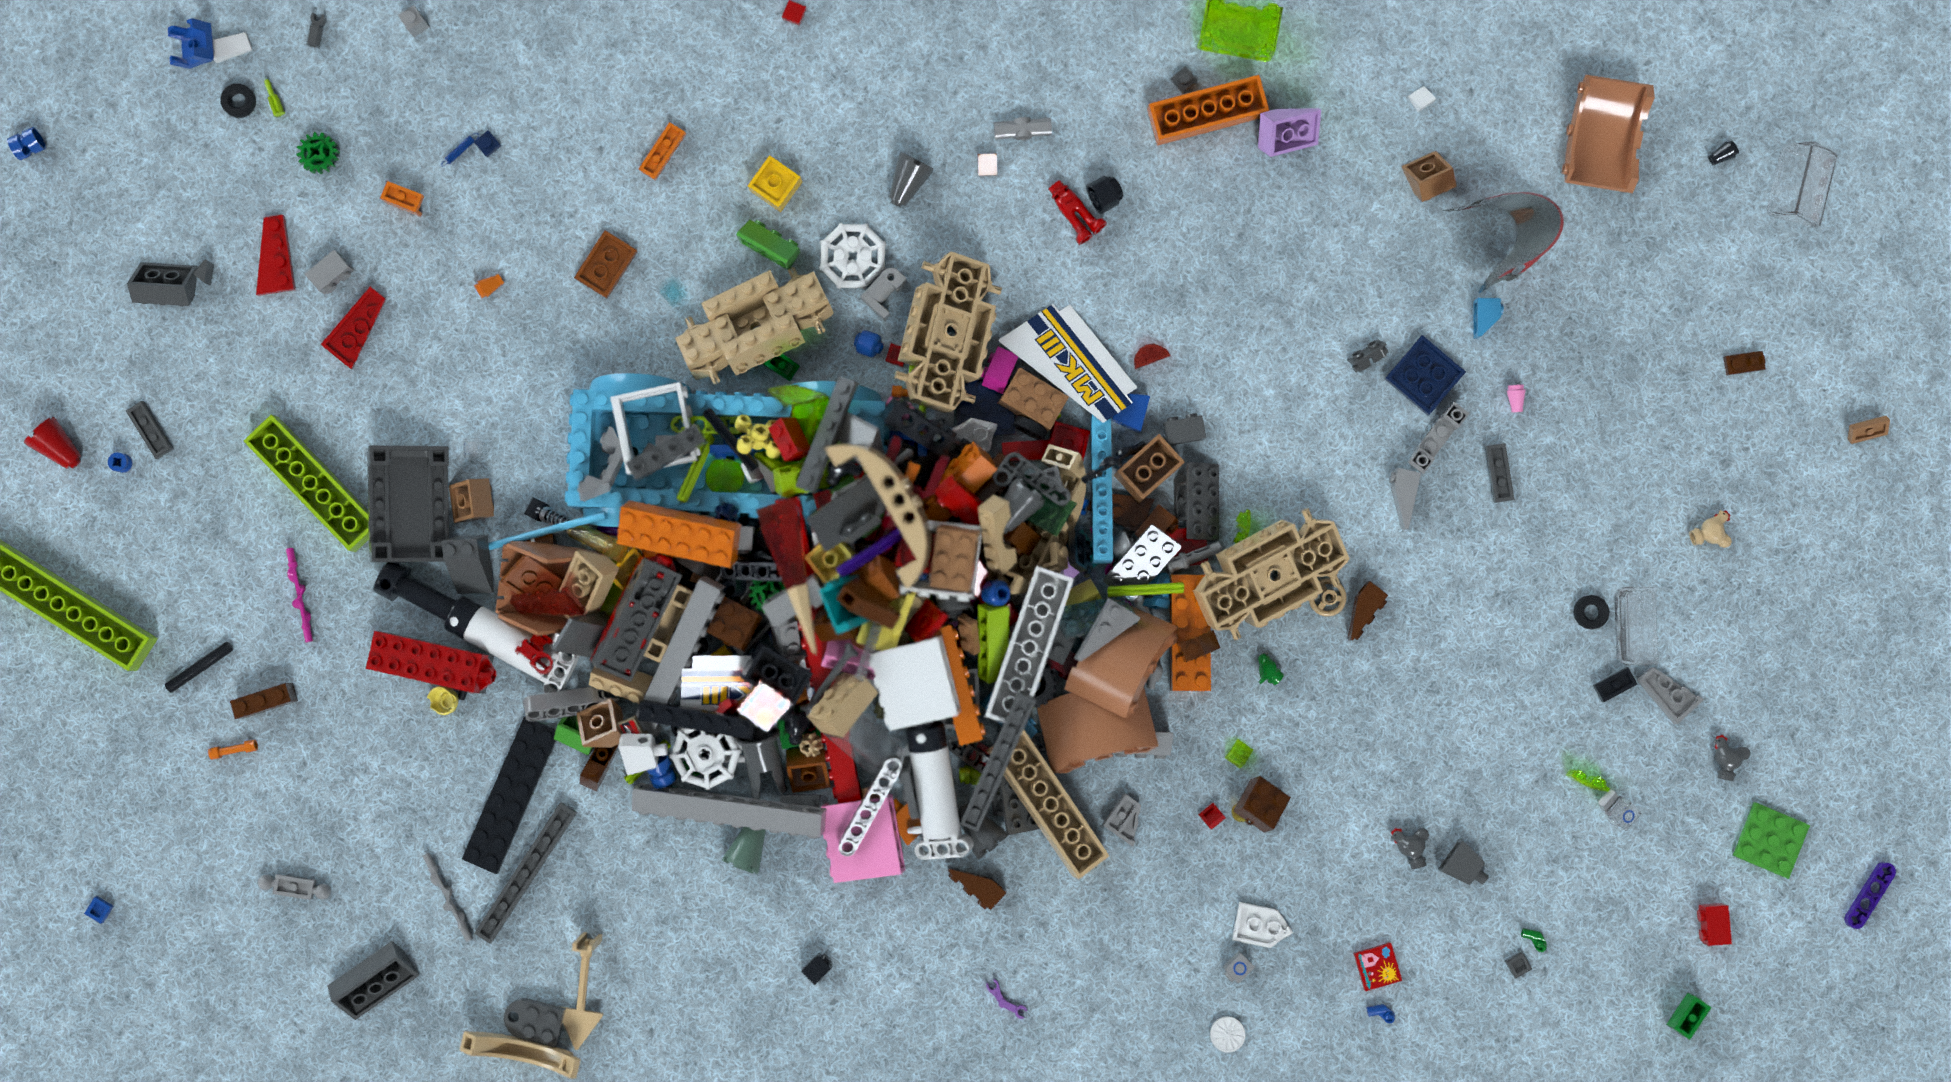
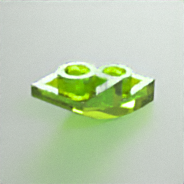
M1248 509L1244 513L1240 511L1235 520L1238 522L1236 527L1242 530L1241 533L1237 532L1233 542L1235 544L1248 538L1251 524V511Z
M1570 769L1566 773V776L1587 788L1605 792L1610 790L1606 786L1607 782L1600 776H1589L1586 779L1587 775L1579 769L1577 771Z

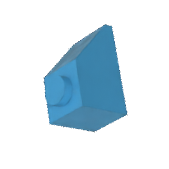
M1477 298L1473 301L1474 339L1481 337L1503 315L1504 306L1501 304V298Z

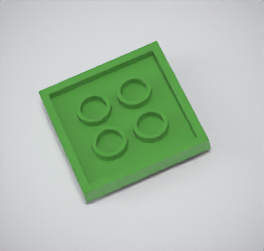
M1754 802L1732 856L1789 879L1810 825Z

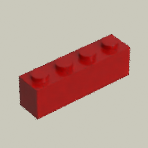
M950 474L934 490L938 497L936 499L943 508L947 506L949 512L955 518L958 516L962 518L961 521L964 525L981 526L978 507L984 502Z

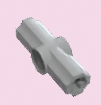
M1020 117L1014 119V121L994 122L995 140L1011 138L1028 140L1037 136L1052 135L1051 118L1030 119L1028 117Z

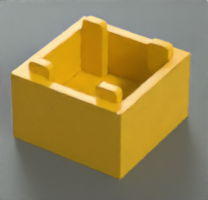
M769 155L748 184L750 192L781 213L803 182L798 174Z

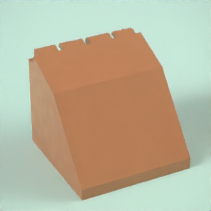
M510 541V543L503 545L502 559H508V561L501 562L499 577L502 578L524 554L537 559L563 578H565L577 550L606 556L608 554L544 542ZM499 580L497 596H504V599L498 598L496 602L495 613H498V618L537 636L562 632L569 619L555 606L546 614L503 585L501 580Z

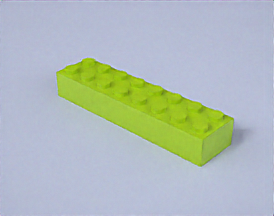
M271 414L243 440L348 551L357 552L369 540L368 509L278 416Z

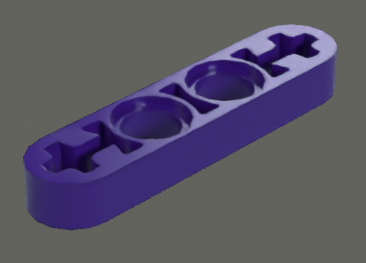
M1887 862L1877 864L1845 914L1844 921L1848 927L1860 929L1865 925L1896 875L1894 865ZM1883 867L1887 868L1888 875L1884 874ZM1877 876H1878V877H1882L1881 879H1883V880H1885V881L1883 882V881L1880 880V879H1876V877H1877ZM1877 882L1880 886L1876 893H1873L1871 890V884ZM1864 898L1869 900V906L1866 909H1863L1860 905L1861 900ZM1856 909H1858L1861 912H1864V914H1859V912H1857ZM1852 916L1856 917L1858 923H1853Z

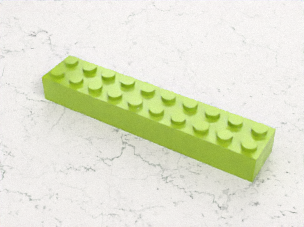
M0 539L1 592L125 670L138 671L158 640L157 637Z

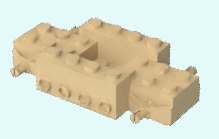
M952 251L945 254L936 264L926 261L922 263V269L933 273L935 285L925 282L915 289L898 361L916 367L908 374L896 371L894 376L895 379L905 381L909 402L943 413L955 410L963 400L972 404L975 402L976 396L966 393L964 382L970 383L982 376V363L988 353L986 346L992 336L991 325L994 323L997 315L995 312L996 306L983 302L981 299L987 292L1000 295L1002 287L992 284L989 264ZM948 326L954 328V336H950L947 333Z
M791 267L793 273L790 268L788 269L791 279L786 285L779 288L771 270L702 302V307L709 322L695 325L693 318L688 317L690 322L687 318L685 319L688 329L682 335L675 338L694 379L700 380L710 377L713 384H717L715 379L720 383L717 374L728 365H730L737 376L805 343L800 330L814 326L818 334H822L819 328L824 333L825 328L822 323L831 317L834 312L814 271L807 275H798L795 267Z
M1305 508L1301 511L1305 523L1299 531H1297L1294 523L1280 520L1216 554L1223 572L1212 571L1209 561L1202 563L1201 566L1205 576L1196 589L1193 590V593L1207 624L1215 630H1230L1234 640H1238V638L1242 637L1238 627L1243 620L1256 628L1266 626L1268 621L1283 617L1285 612L1298 609L1302 606V603L1316 599L1323 592L1317 577L1328 576L1333 587L1340 585L1341 583L1337 576L1338 571L1350 558L1334 521L1315 519L1312 517L1309 508ZM1273 570H1277L1278 576L1275 580H1271L1270 574Z

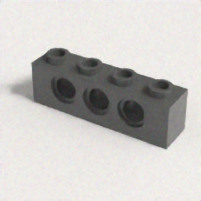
M694 424L625 463L634 479L640 481L708 442L700 427Z

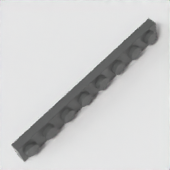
M1018 690L960 825L977 832L979 831L1037 697Z
M563 802L559 803L475 931V935L489 944L494 941L578 812Z

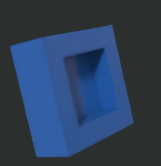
M96 896L84 914L101 924L105 922L114 906Z

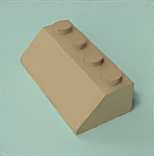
M577 550L553 605L568 619L600 612L619 567L606 555Z

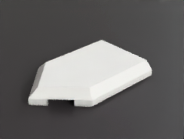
M970 418L951 430L957 433L956 437L960 440L965 438L971 443L974 441L987 452L990 450L997 424ZM951 444L949 451L954 450L956 444Z
M1239 902L1232 935L1233 941L1271 948L1293 933L1278 909Z

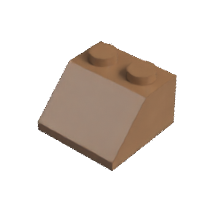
M1436 151L1402 166V170L1413 193L1422 202L1457 187L1453 167Z
M489 478L468 479L449 485L454 523L481 520L494 516V505L491 497L492 488Z
M611 698L576 713L583 747L611 748L619 744L622 733L617 723L624 720L622 708Z

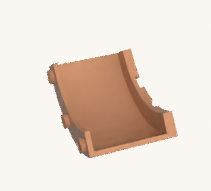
M1585 74L1583 82L1578 84V97L1571 124H1568L1566 129L1568 142L1565 163L1562 167L1565 183L1633 193L1639 180V159H1636V150L1641 148L1644 133L1640 129L1643 119L1647 120L1655 98L1654 86Z
M1116 600L1117 604L1139 616L1140 620L1083 661H1078L1076 667L1072 666L1065 690L1127 718L1137 711L1139 696L1149 675L1153 674L1156 670L1157 662L1165 651L1176 643L1178 627L1120 600Z
M1144 687L1137 702L1139 703L1137 711L1127 718L1073 693H1068L1055 699L1052 698V700L1049 699L1046 705L1042 704L1037 708L1050 768L1054 774L1068 773L1086 765L1085 761L1093 758L1095 761L1112 758L1113 753L1124 751V755L1147 753L1159 746Z

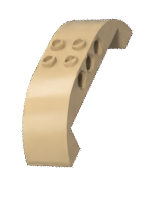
M839 444L827 447L826 451L835 466L842 465L856 456L860 460L917 558L896 571L906 589L911 587L920 579L928 564L931 554L932 537L927 516L922 508L923 502L918 494L915 495L911 489L913 485L908 477L905 478L899 468L888 457L873 448L859 444ZM890 476L893 477L895 481L894 486H892L889 483ZM899 494L904 496V503L900 502ZM910 511L914 513L915 520L909 518Z
M1051 444L1048 445L1041 462L1049 468L1058 466L1063 485L1070 492L1071 500L1066 506H1059L1031 515L1027 525L1041 539L1028 557L1024 554L1019 556L1016 554L1017 564L1003 576L988 570L989 575L985 579L984 584L991 580H1001L1009 586L1011 594L1025 593L1028 591L1036 566L1042 568V564L1051 562L1049 544L1058 542L1066 546L1069 539L1068 531L1073 530L1078 521L1086 493V484L1081 481V478L1086 475L1083 459L1077 452Z

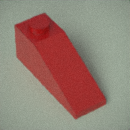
M1049 440L1004 442L1001 444L1002 454L1007 456L1015 452L1029 462L1041 461ZM1017 457L1010 459L1013 463H1020V459Z

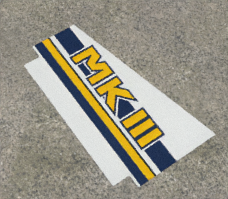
M1052 304L998 340L1102 423L1133 403L1127 394L1135 390L1137 386L1071 305L1059 311Z
M806 655L788 657L792 661L798 660L799 665L807 669L805 664ZM693 656L692 669H682L680 706L715 712L719 708V704L727 698L737 700L741 707L746 706L749 703L748 701L751 700L750 698L755 696L754 693L756 694L760 690L740 677L751 656ZM808 682L806 691L810 702L815 690L814 687H810ZM750 703L748 708H750L753 712V715H755L752 703ZM740 712L741 716L747 717L748 714L746 712L744 714Z

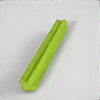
M711 434L704 435L708 443L700 447L701 455L698 456L699 460L691 463L677 495V499L680 502L686 503L691 495L710 452V445H713L715 440Z
M1184 583L1109 586L1107 594L1109 597L1183 593Z

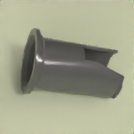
M755 727L752 740L736 737V742L743 748L751 797L757 800L760 798V773L772 771L773 779L780 793L784 794L787 791L777 738L781 733L778 727L759 732L758 727Z

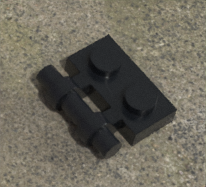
M1076 529L1068 531L1069 565L1080 573L1083 572L1084 577L1089 578L1093 570V563L1090 557L1092 555L1090 541L1086 540V536Z

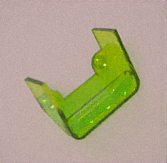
M796 384L768 388L767 392L785 407L792 406L790 417H796L811 447L830 397L825 393ZM766 451L754 453V457L771 472L775 468L805 462L807 458L806 455L800 461L785 462L782 455L777 459H772L767 456Z

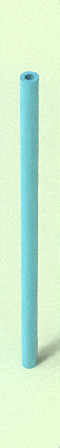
M603 511L489 542V550L503 547L504 544L510 543V541H526L607 519V513Z

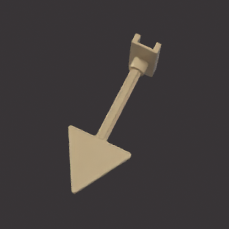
M583 932L572 945V951L580 952L582 957L577 1008H562H566L563 1024L575 1050L580 1048L604 1015L601 1012L585 1010L590 957H592V952L602 942V934H598L594 939L587 938V932Z

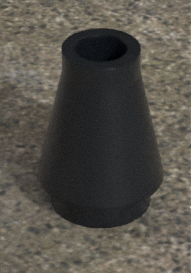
M1732 140L1726 141L1708 156V160L1714 166L1736 158V155L1739 154L1738 147Z

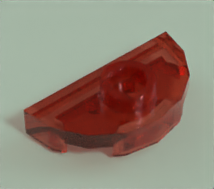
M1154 343L1147 344L1136 353L1133 362L1134 369L1136 370L1163 360L1171 355L1166 348Z

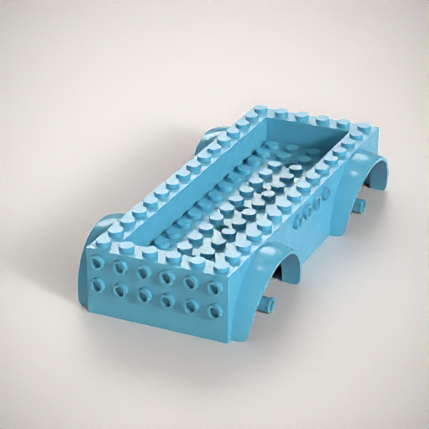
M619 373L603 375L593 379L589 390L573 389V394L570 395V406L573 407L572 413L569 414V425L572 426L571 433L568 434V444L571 445L570 452L567 453V464L570 465L569 472H566V483L569 484L568 491L565 492V502L569 507L583 510V517L606 511L607 519L588 524L619 527L621 506L629 500L713 517L717 514L714 512L717 506H721L723 502L733 503L739 509L737 513L739 517L774 518V522H779L778 516H774L773 505H775L776 499L784 497L779 494H772L764 478L750 484L740 466L743 463L740 459H734L731 462H728L727 459H715V456H711L710 452L686 503L678 501L677 495L692 462L661 468L640 481L635 480L632 475L626 474L623 462L610 492L581 501L580 494L577 492L579 483L584 481L587 475L600 479L602 471L607 470L608 467L607 462L610 454L602 451V444L600 443L602 434L604 432L607 433L608 428L612 427L619 439L610 397L678 383L679 381L648 374ZM808 381L791 384L782 389L780 397H766V394L754 393V396H746V393L735 392L734 395H727V392H715V395H709L707 391H696V394H692L691 388L684 383L682 384L683 387H687L689 397L686 398L687 406H691L693 416H703L702 413L706 409L711 408L717 416L738 417L739 415H747L751 418L753 425H766L769 420L777 421L780 418L796 417L811 447L836 382ZM858 385L848 412L879 428L884 449L883 454L886 456L889 449L888 445H886V440H889L890 429L887 423L880 417L887 407L886 402L881 400L878 392ZM677 391L623 403L631 445L638 449V455L644 451L648 443L655 445L656 435L677 434L670 425L674 417L682 416ZM679 420V423L675 424V426L681 430V427H684V423ZM697 420L694 423L697 424L701 430L705 426L702 420ZM727 420L728 429L729 427L735 428V425L729 424L730 420ZM743 433L742 435H734V436H735V437H739V436L746 435V433ZM713 435L715 438L713 445H723L722 437L720 435ZM763 448L764 454L758 457L765 459L767 454L766 450ZM782 455L777 459H773V461L788 466L805 462L807 455L800 461L785 462ZM819 488V489H817L816 493H817V492L824 491V490H827V489H820V488ZM814 493L794 494V496L800 495L808 535H812L807 518L817 511L813 497Z

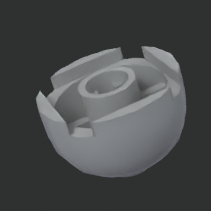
M1128 527L1120 530L1113 538V559L1116 562L1122 558L1136 541L1132 537L1134 532Z

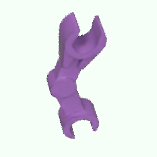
M993 979L996 983L994 989H991L988 983H986L987 990L997 999L1001 1008L1014 1012L1019 1019H1024V1016L1018 1014L1019 1009L1027 1011L1024 1005L1016 1006L1004 999L996 979Z

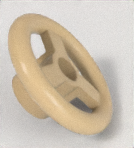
M1330 578L1319 580L1323 590L1321 595L1322 601L1318 606L1315 600L1309 601L1310 606L1321 616H1334L1346 604V591L1341 584L1336 586L1341 595L1338 596L1334 590H1327L1325 584L1333 585ZM1327 594H1330L1331 599L1329 601H1327L1325 598ZM1337 601L1340 602L1333 610H1323L1326 605H1333Z

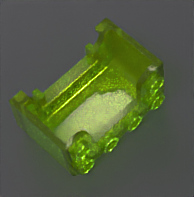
M1226 0L1205 1L1197 42L1199 50L1262 62L1272 60L1276 51L1283 7H1279L1275 3H1268L1262 10H1258L1255 6L1242 7L1233 2L1225 4Z

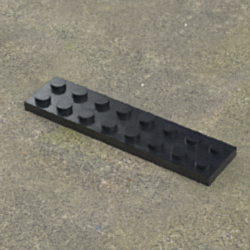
M524 716L462 860L496 875L499 873L557 741L554 739L556 729L538 721H528Z

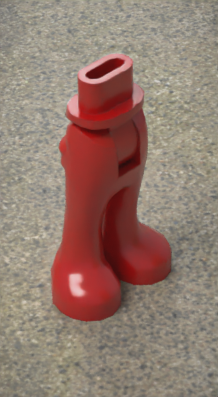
M1058 180L1048 190L1051 192L1052 199L1055 200L1060 212L1076 231V242L1078 245H1082L1091 239L1093 235L1080 222L1075 212L1080 214L1094 235L1099 233L1107 225V222L1103 218L1096 219L1092 216L1081 199L1071 189H1068L1069 187L1064 185L1061 180Z

